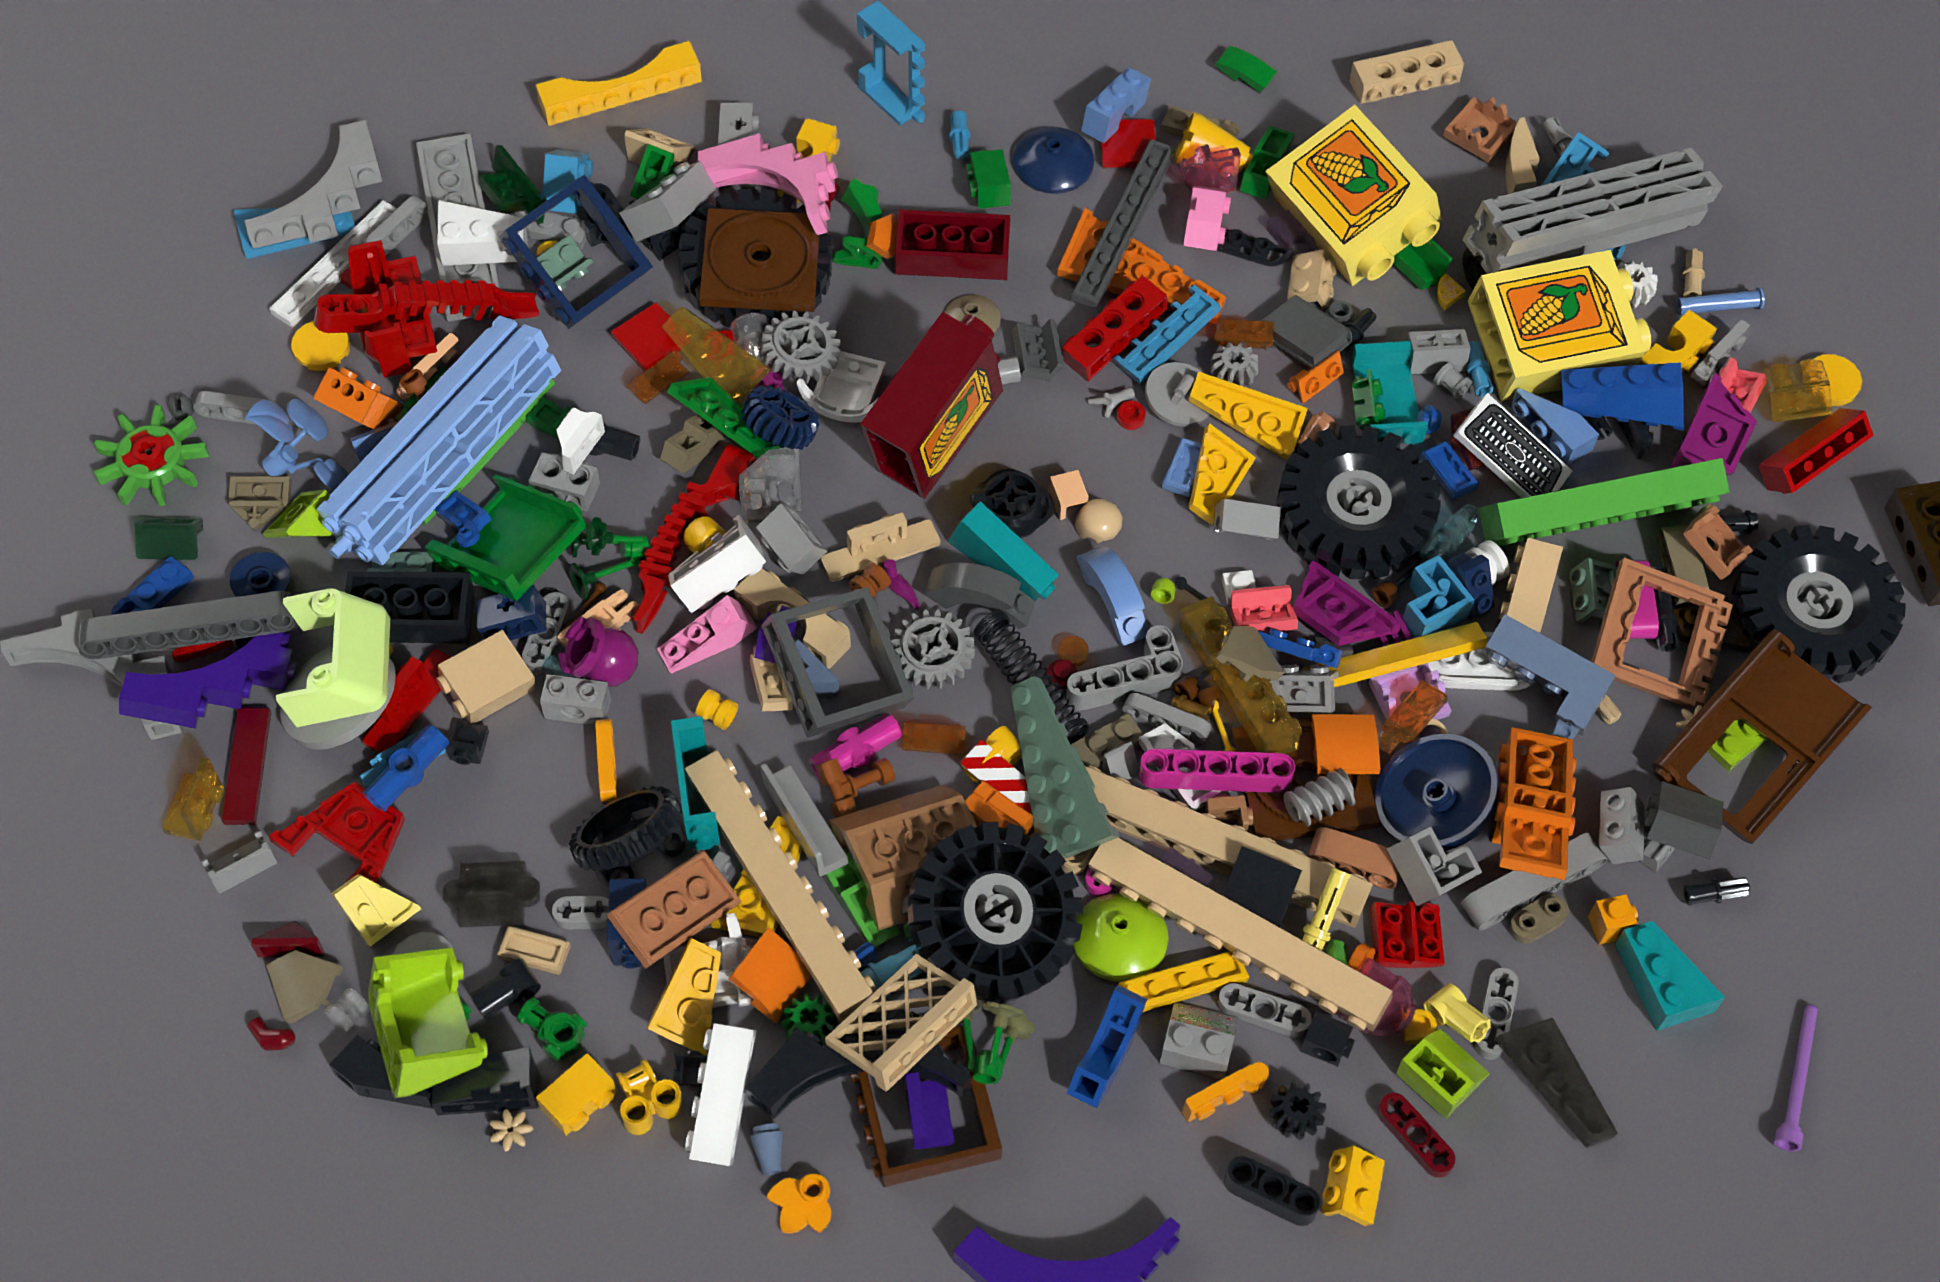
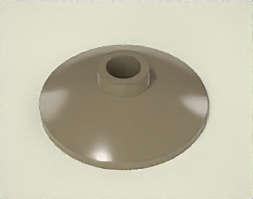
M971 294L958 297L945 310L946 314L960 322L967 314L975 316L987 324L994 334L1000 325L1001 316L998 307L984 296Z

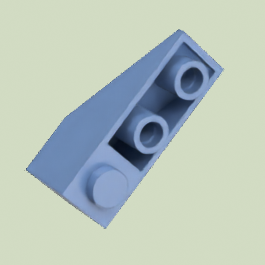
M1521 388L1516 390L1511 404L1516 416L1523 419L1531 428L1533 434L1541 439L1567 466L1593 451L1599 434L1581 414Z

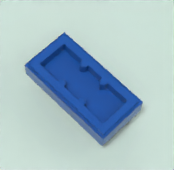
M1447 441L1422 452L1420 458L1422 461H1429L1435 471V478L1453 501L1478 488V481Z

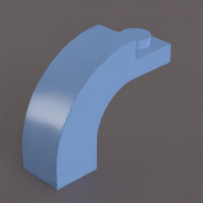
M1105 546L1076 556L1085 584L1097 590L1107 607L1119 645L1125 646L1145 638L1149 630L1142 609H1145V606L1130 572L1120 557L1112 549Z

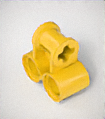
M646 1059L641 1060L639 1066L623 1074L621 1072L615 1074L626 1096L621 1105L620 1113L624 1127L629 1133L642 1135L648 1132L653 1125L654 1114L663 1119H672L682 1111L683 1100L677 1083L668 1079L657 1081ZM664 1095L675 1096L674 1101L669 1104L659 1102L660 1098ZM641 1110L645 1112L644 1116L639 1120L629 1119L633 1111Z

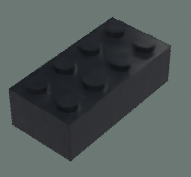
M347 571L345 593L380 604L389 614L390 643L469 644L475 595L470 573Z

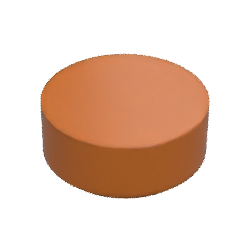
M1365 943L1359 944L1351 954L1348 966L1364 975L1374 959L1375 949Z

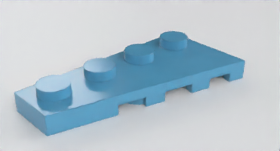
M278 208L234 210L246 259L312 243H310L309 237L306 236L253 249L244 220L267 214ZM351 211L333 215L338 237L347 235L355 227Z

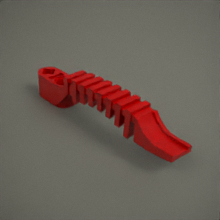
M423 280L422 284H416V281H408V285L394 282L393 286L388 289L387 284H379L378 291L373 294L323 295L317 301L314 325L319 331L324 333H360L366 331L368 327L388 315H394V320H402L404 308H408L409 316H416L419 307H423V314H431L433 306H436L437 313H444L446 306H449L450 314H458L459 308L462 306L463 316L470 317L472 310H474L475 320H482L487 306H492L489 319H496L499 315L509 319L538 317L540 312L537 309L535 293L503 291L495 283L487 284L485 280H478L477 283H472V280H464V283H458V280H450V283H444V280H437L436 283L431 284L430 281Z
M728 444L708 481L702 485L689 481L686 487L687 493H680L678 497L679 503L673 504L671 508L672 514H667L664 518V526H659L657 530L658 537H653L651 541L652 549L647 548L645 552L646 561L641 560L639 565L640 573L638 576L642 583L640 588L645 595L633 618L634 621H637V633L643 634L647 630L665 601L668 592L662 589L664 586L671 587L668 575L675 570L671 562L675 563L677 559L674 550L679 551L682 546L678 538L684 540L685 527H688L694 520V517H707L708 514L705 511V507L729 499L737 501L740 498V476L757 462V458L746 449Z

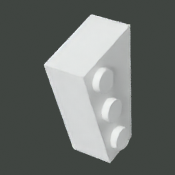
M438 200L437 245L442 265L517 262L513 255L510 256L505 252L506 247L501 242L502 240L499 236L507 228L522 219V217ZM524 228L518 234L528 246L526 229Z
M740 515L732 520L735 526L723 536L717 533L711 538L714 542L713 545L701 554L698 551L694 552L668 575L670 586L691 613L697 609L702 610L708 607L713 602V598L722 592L727 593L733 590L739 580L747 575L752 576L762 569L763 564L766 563L759 540Z

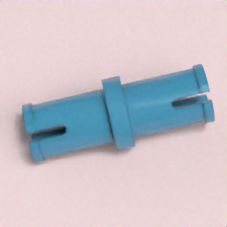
M1471 341L1469 342L1471 349L1467 373L1473 380L1475 394L1483 397L1487 393L1490 395L1494 390L1489 376L1490 366L1484 358L1481 343Z

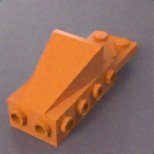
M1511 727L1507 744L1501 743L1498 754V761H1500L1498 773L1501 781L1499 801L1501 802L1497 803V810L1495 812L1494 820L1497 822L1492 836V843L1501 844L1499 867L1541 875L1547 878L1565 880L1568 871V836H1572L1575 826V817H1572L1576 797H1572L1576 785V777H1573L1576 767V758L1573 757V739Z

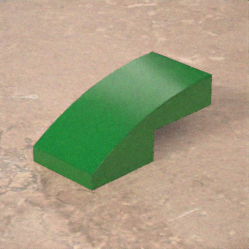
M1229 46L1215 63V66L1234 82L1240 77L1258 93L1265 89L1277 73L1275 69L1261 59L1233 46Z
M543 397L527 416V423L559 439L556 429L572 408L567 406L564 410Z

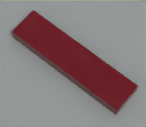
M269 708L238 709L222 816L224 825H256L271 720Z

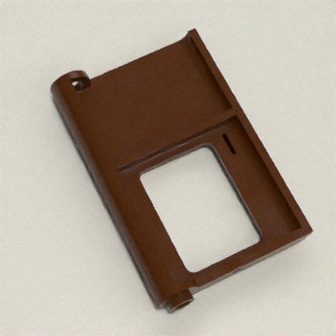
M1771 630L1652 763V767L1655 770L1653 774L1660 782L1670 783L1707 796L1687 780V774L1735 720L1741 719L1783 750L1786 753V759L1737 814H1731L1723 808L1722 825L1749 844H1753L1872 708L1870 705L1863 704L1797 656L1794 653L1795 646L1792 641L1776 630Z

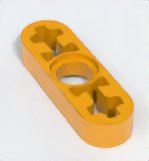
M611 718L595 720L601 803L611 802V799L613 801L618 799L614 733Z

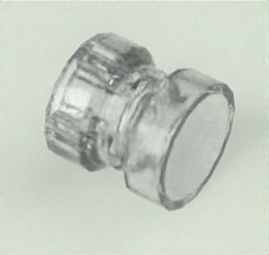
M348 987L341 994V999L337 1003H331L324 1012L340 1030L347 1034L354 1027V1022L359 1017H365L370 1012V1007L355 990Z

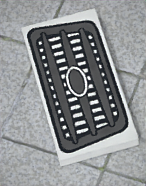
M1488 393L1479 400L1453 435L1521 498L1559 491L1573 471Z

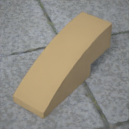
M1525 117L1519 118L1507 154L1505 177L1508 194L1534 188L1537 183L1535 172L1540 158Z

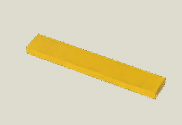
M1478 622L1342 657L1338 669L1329 666V670L1338 671L1339 677L1334 680L1335 688L1486 647L1488 639ZM1311 666L1304 667L1302 670H1310Z

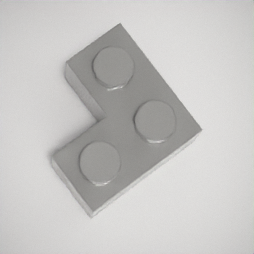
M1431 826L1387 848L1416 906L1436 898L1482 873L1468 844L1445 854Z

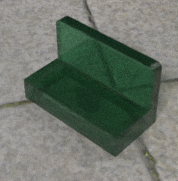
M143 517L134 524L136 557L138 559L166 560L170 556L175 560H195L198 558L197 535L203 531V518Z

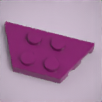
M1714 373L1711 376L1669 469L1723 458L1726 475L1734 473L1757 421L1749 411L1742 407L1741 401L1734 393L1731 395L1722 384V378L1718 374Z
M1312 561L1310 563L1309 572L1303 581L1301 592L1294 605V611L1299 618L1338 646L1394 634L1400 631L1401 622L1318 562Z

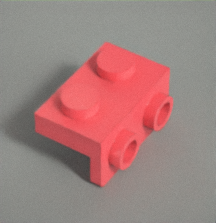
M1730 357L1726 366L1722 367L1719 371V376L1722 378L1721 382L1731 395L1733 393L1741 401L1742 407L1751 413L1767 382L1766 374L1740 370L1737 367V359Z
M1290 585L1233 590L1231 592V618L1234 626L1255 627L1257 631L1264 633L1270 632V628L1281 632L1297 630L1298 618L1291 604L1292 590Z

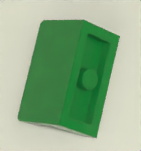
M1433 239L1419 247H1414L1410 243L1394 255V264L1421 291L1439 284L1440 279L1446 273L1452 261L1451 256Z

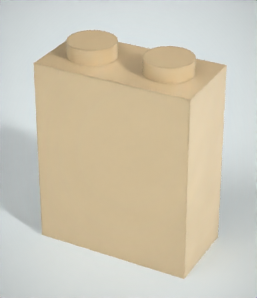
M503 630L438 665L439 677L436 678L440 689L444 694L450 693L454 700L452 705L457 715L461 719L465 717L471 724H475L535 690L534 675Z

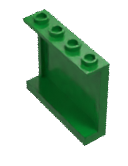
M495 474L493 479L500 490L483 507L492 520L480 531L479 540L472 546L461 547L456 541V536L447 545L432 539L425 546V549L438 568L447 572L470 573L473 583L517 601L587 527V524L581 516L582 510L574 502L563 501L552 493L546 494L538 491L531 485L525 486L513 478L509 477L507 479Z

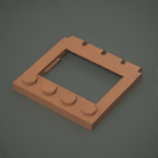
M1623 558L1619 561L1591 662L1616 675L1614 681L1687 708H1692L1695 705L1704 706L1707 702L1711 685L1702 680H1713L1718 662V657L1709 652L1720 653L1726 629L1717 626V624L1721 626L1728 625L1733 605L1723 601L1725 597L1723 594ZM1644 585L1699 605L1678 684L1647 670L1635 669L1622 664Z

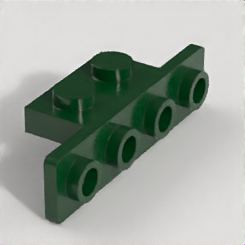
M496 145L493 170L496 173L480 175L478 185L501 213L512 214L516 211H527L530 213L546 202L547 199L502 145ZM545 214L538 218L535 222L537 224H543Z

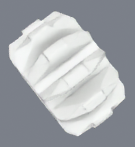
M1632 260L1627 264L1621 262L1617 269L1625 268L1629 272L1633 284V296L1629 303L1634 308L1639 303L1646 305L1656 293L1658 276L1652 274V267L1645 268L1643 261L1639 264H1635Z

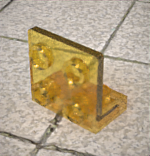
M1806 359L1799 364L1787 365L1779 363L1764 369L1773 423L1832 414L1830 382L1823 361Z
M201 758L195 775L184 773L162 826L165 834L201 841L204 832L210 829L213 821L212 812L216 803H219L223 797L224 786L209 758Z

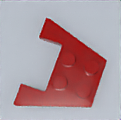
M353 782L319 803L320 807L304 817L300 815L295 818L296 822L282 831L278 829L271 833L269 839L271 843L293 857L314 833H317L362 863L347 881L359 874L378 884L401 831L405 817L403 813L392 806L385 812L377 809L363 795L366 789Z

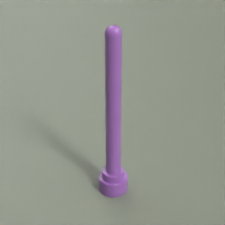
M1812 1004L1804 1008L1785 1123H1782L1780 1128H1777L1774 1140L1776 1147L1790 1152L1802 1149L1804 1137L1801 1127L1798 1125L1818 1013L1816 1006Z

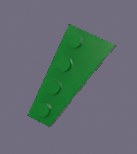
M707 377L671 383L667 391L670 395L752 453L756 458L761 459L768 452L770 460L782 457L786 448L781 449L775 444L772 446L770 442L762 441V437L759 435H754L753 429L748 428L746 422L742 419L743 414L741 411L743 407L714 379Z

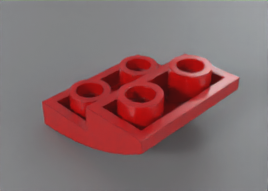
M1409 901L1405 906L1375 902L1370 906L1375 966L1432 968L1442 967L1445 964L1439 905L1422 903L1416 906L1414 901Z

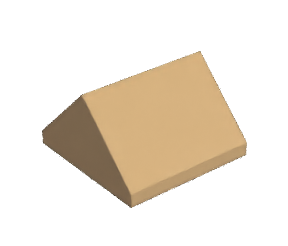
M648 128L626 130L624 135L628 161L638 165L641 164L648 144L674 153V168L684 162H688L696 147Z

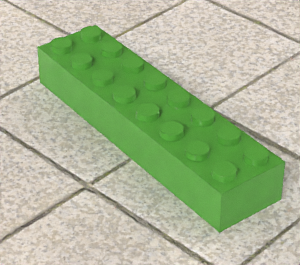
M1723 458L1496 503L1478 509L1485 541H1496L1498 546L1526 541L1527 538L1537 539L1720 501L1719 495L1730 493Z

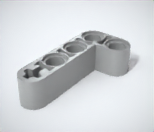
M1162 625L1151 627L1146 634L1144 656L1072 674L1068 679L1066 697L1070 698L1068 705H1075V710L1078 711L1127 700L1131 693L1148 695L1172 689L1173 684L1181 677L1183 662L1171 630ZM1153 643H1162L1164 646H1156ZM1169 668L1172 669L1173 672H1166L1162 669ZM1135 675H1140V676H1143L1144 678H1143V679H1136V678H1134L1133 676H1135ZM1111 682V683H1114L1115 685H1114V686H1107V685H1105V684H1103V683Z

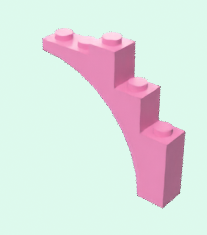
M760 133L698 151V161L703 165L715 188L735 184H758L781 189L796 197L806 207L807 216L816 235L827 233V220H830V212L825 201L829 200L828 193L835 191V179L838 178V172L835 163L829 162L825 152L803 158L802 153H797L792 143L771 149L769 143H764Z

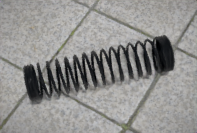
M996 611L984 617L976 625L974 636L980 642V645L985 647V651L991 654V659L996 661V666L1001 669V673L1007 676V681L1012 683L1013 686L1034 676L1037 672L1045 670L1041 679L1051 678L1045 687L1048 688L1056 685V688L1049 694L1050 697L1058 692L1062 693L1053 702L1054 705L1067 700L1066 704L1055 712V715L1057 716L1069 707L1073 708L1059 723L1062 724L1071 716L1078 715L1076 719L1065 724L1068 733L1081 726L1079 730L1067 737L1070 745L1083 738L1089 730L1088 722L1084 718H1080V712H1074L1075 705H1068L1070 698L1063 697V690H1057L1059 684L1057 682L1052 683L1053 676L1047 675V668H1041L1042 661H1036L1037 654L1031 653L1030 646H1025L1026 640L1020 639L1021 633L1015 631L1014 624H1009L1010 618L1004 611ZM1001 621L997 627L986 633L993 625ZM1013 627L1009 634L1001 638L997 643L989 645L990 641L999 636L1006 628ZM1018 634L1015 641L1008 644L1004 649L994 652L999 644L1007 640L1011 635ZM1017 642H1024L1023 645L1019 649L1014 651L1010 656L1000 659L1002 654L1011 647H1013ZM988 647H993L992 652L988 650ZM1029 649L1027 654L1014 664L1005 666L1021 650ZM999 654L997 659H995L993 655ZM1034 656L1031 663L1020 671L1010 674L1016 665L1027 657ZM1005 661L1001 667L999 662ZM1040 663L1039 667L1026 678L1016 681L1019 675L1031 665ZM1010 668L1008 674H1006L1004 669ZM1016 675L1013 681L1009 679V676Z

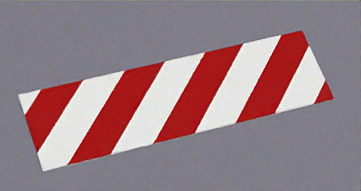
M981 739L961 761V764L981 782L985 781L1032 815L1026 777L999 754L983 763L992 748Z

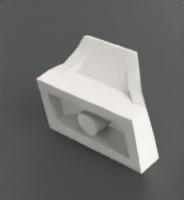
M572 408L558 426L556 431L561 445L563 470L574 475L604 434L605 429L601 414Z

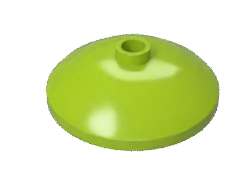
M1120 893L1099 896L1083 907V914L1077 917V923L1083 924L1080 940L1073 944V949L1076 950L1075 954L1080 963L1088 971L1100 978L1122 982L1140 977L1152 969L1154 971L1166 954L1168 929L1164 918L1147 909L1148 904L1139 899L1136 902H1132ZM1124 924L1126 928L1119 929L1116 925Z

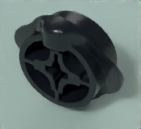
M1003 469L993 473L970 493L972 509L981 501L1020 538L1031 535L1054 515V504L1051 495L1045 489L1039 487L1031 476L1015 469Z

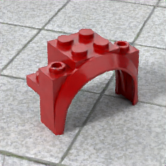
M382 240L350 246L348 249L353 294H373L378 291L379 284H387V289L392 287L394 282L408 285V281H416V284H422L416 256L387 261ZM423 307L418 308L416 316H409L408 308H404L402 320H394V315H388L368 327L366 331L360 332L365 355L376 363H380L384 378L411 371L410 358L437 352L430 314H423Z

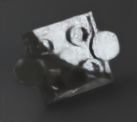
M525 861L460 863V879L452 880L445 884L443 887V900L449 908L458 910L459 927L524 925L525 907L534 906L540 900V883L533 877H526Z

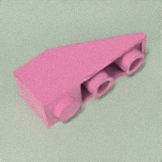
M727 595L662 644L657 650L669 672L674 673L735 646L756 630L757 626L745 605Z

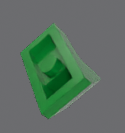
M648 144L629 196L639 199L660 184L663 178L673 174L674 153Z

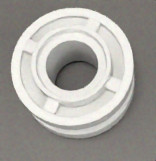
M1486 540L1479 544L1478 548L1474 547L1465 553L1472 559L1480 554L1489 559L1492 585L1496 581L1506 578L1510 573L1509 563L1504 552L1491 540Z

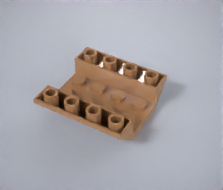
M945 784L829 820V826L841 848H849L869 891L865 904L878 931L908 921V915H902L903 898L909 895L910 891L906 886L911 874L919 867L918 863L926 853L957 830L972 825L973 828L977 827L962 794Z

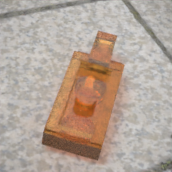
M1421 680L1382 726L1384 732L1379 737V748L1390 754L1400 742L1404 744L1407 742L1411 743L1446 704L1447 694Z

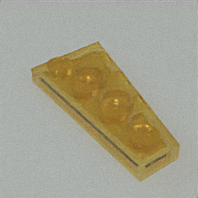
M681 306L662 326L703 378L711 377L738 403L772 370L771 367L687 308Z

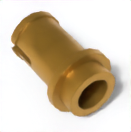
M1176 695L1171 703L1172 707L1203 718L1207 722L1209 720V716H1206V714H1211V707L1187 699V695Z

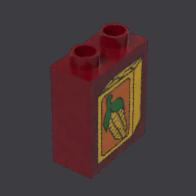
M942 311L860 423L877 471L924 500L1003 392L998 368L1000 358L995 353L992 343L994 332L982 320L967 314L960 322Z

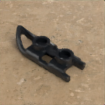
M1226 229L1225 236L1228 237L1224 246L1219 245L1218 247L1219 252L1265 266H1279L1285 263L1292 253L1291 248L1274 244V242L1265 237L1254 238L1248 236L1238 229ZM1241 248L1252 249L1251 255L1241 252ZM1270 250L1284 253L1277 260H1267Z

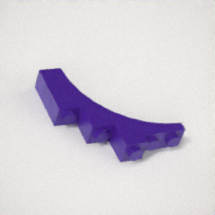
M286 631L255 636L244 647L227 658L199 669L181 673L153 675L126 672L119 696V715L196 729L199 717L204 718L206 715L208 703L241 709L243 699L250 698L252 685L285 690L287 680H293L297 662L292 661L293 649L289 648L291 634H287Z
M1170 1217L1151 1235L1128 1249L1105 1257L1081 1261L1048 1260L1024 1254L999 1243L976 1226L954 1250L953 1262L976 1282H1143L1141 1278L1147 1281L1157 1269V1259L1163 1253L1167 1256L1170 1255L1180 1242L1178 1235L1181 1225Z

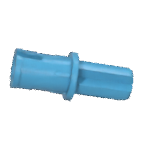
M955 111L950 115L951 131L949 139L953 142L955 158L960 160L961 158L966 159L969 156L968 141L970 139V131L967 128L966 113Z

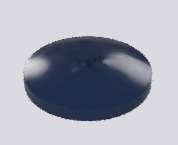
M1454 734L1425 736L1400 749L1383 768L1375 790V805L1378 817L1388 833L1397 842L1431 826L1443 850L1448 851L1471 841L1489 824L1500 800V777L1489 754L1476 742Z

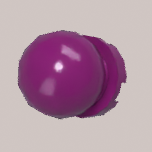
M590 616L587 619L579 617L572 623L564 636L569 639L565 653L559 652V665L563 672L577 678L584 676L587 680L608 682V687H616L626 682L634 675L638 667L639 650L632 637L618 628L604 627L602 621Z

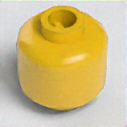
M699 517L693 520L686 528L684 543L692 553L698 551L701 554L714 544L711 538L715 534L720 533L723 536L726 531L714 519Z

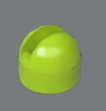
M1168 578L1157 579L1151 589V598L1157 603H1171L1175 597V584Z

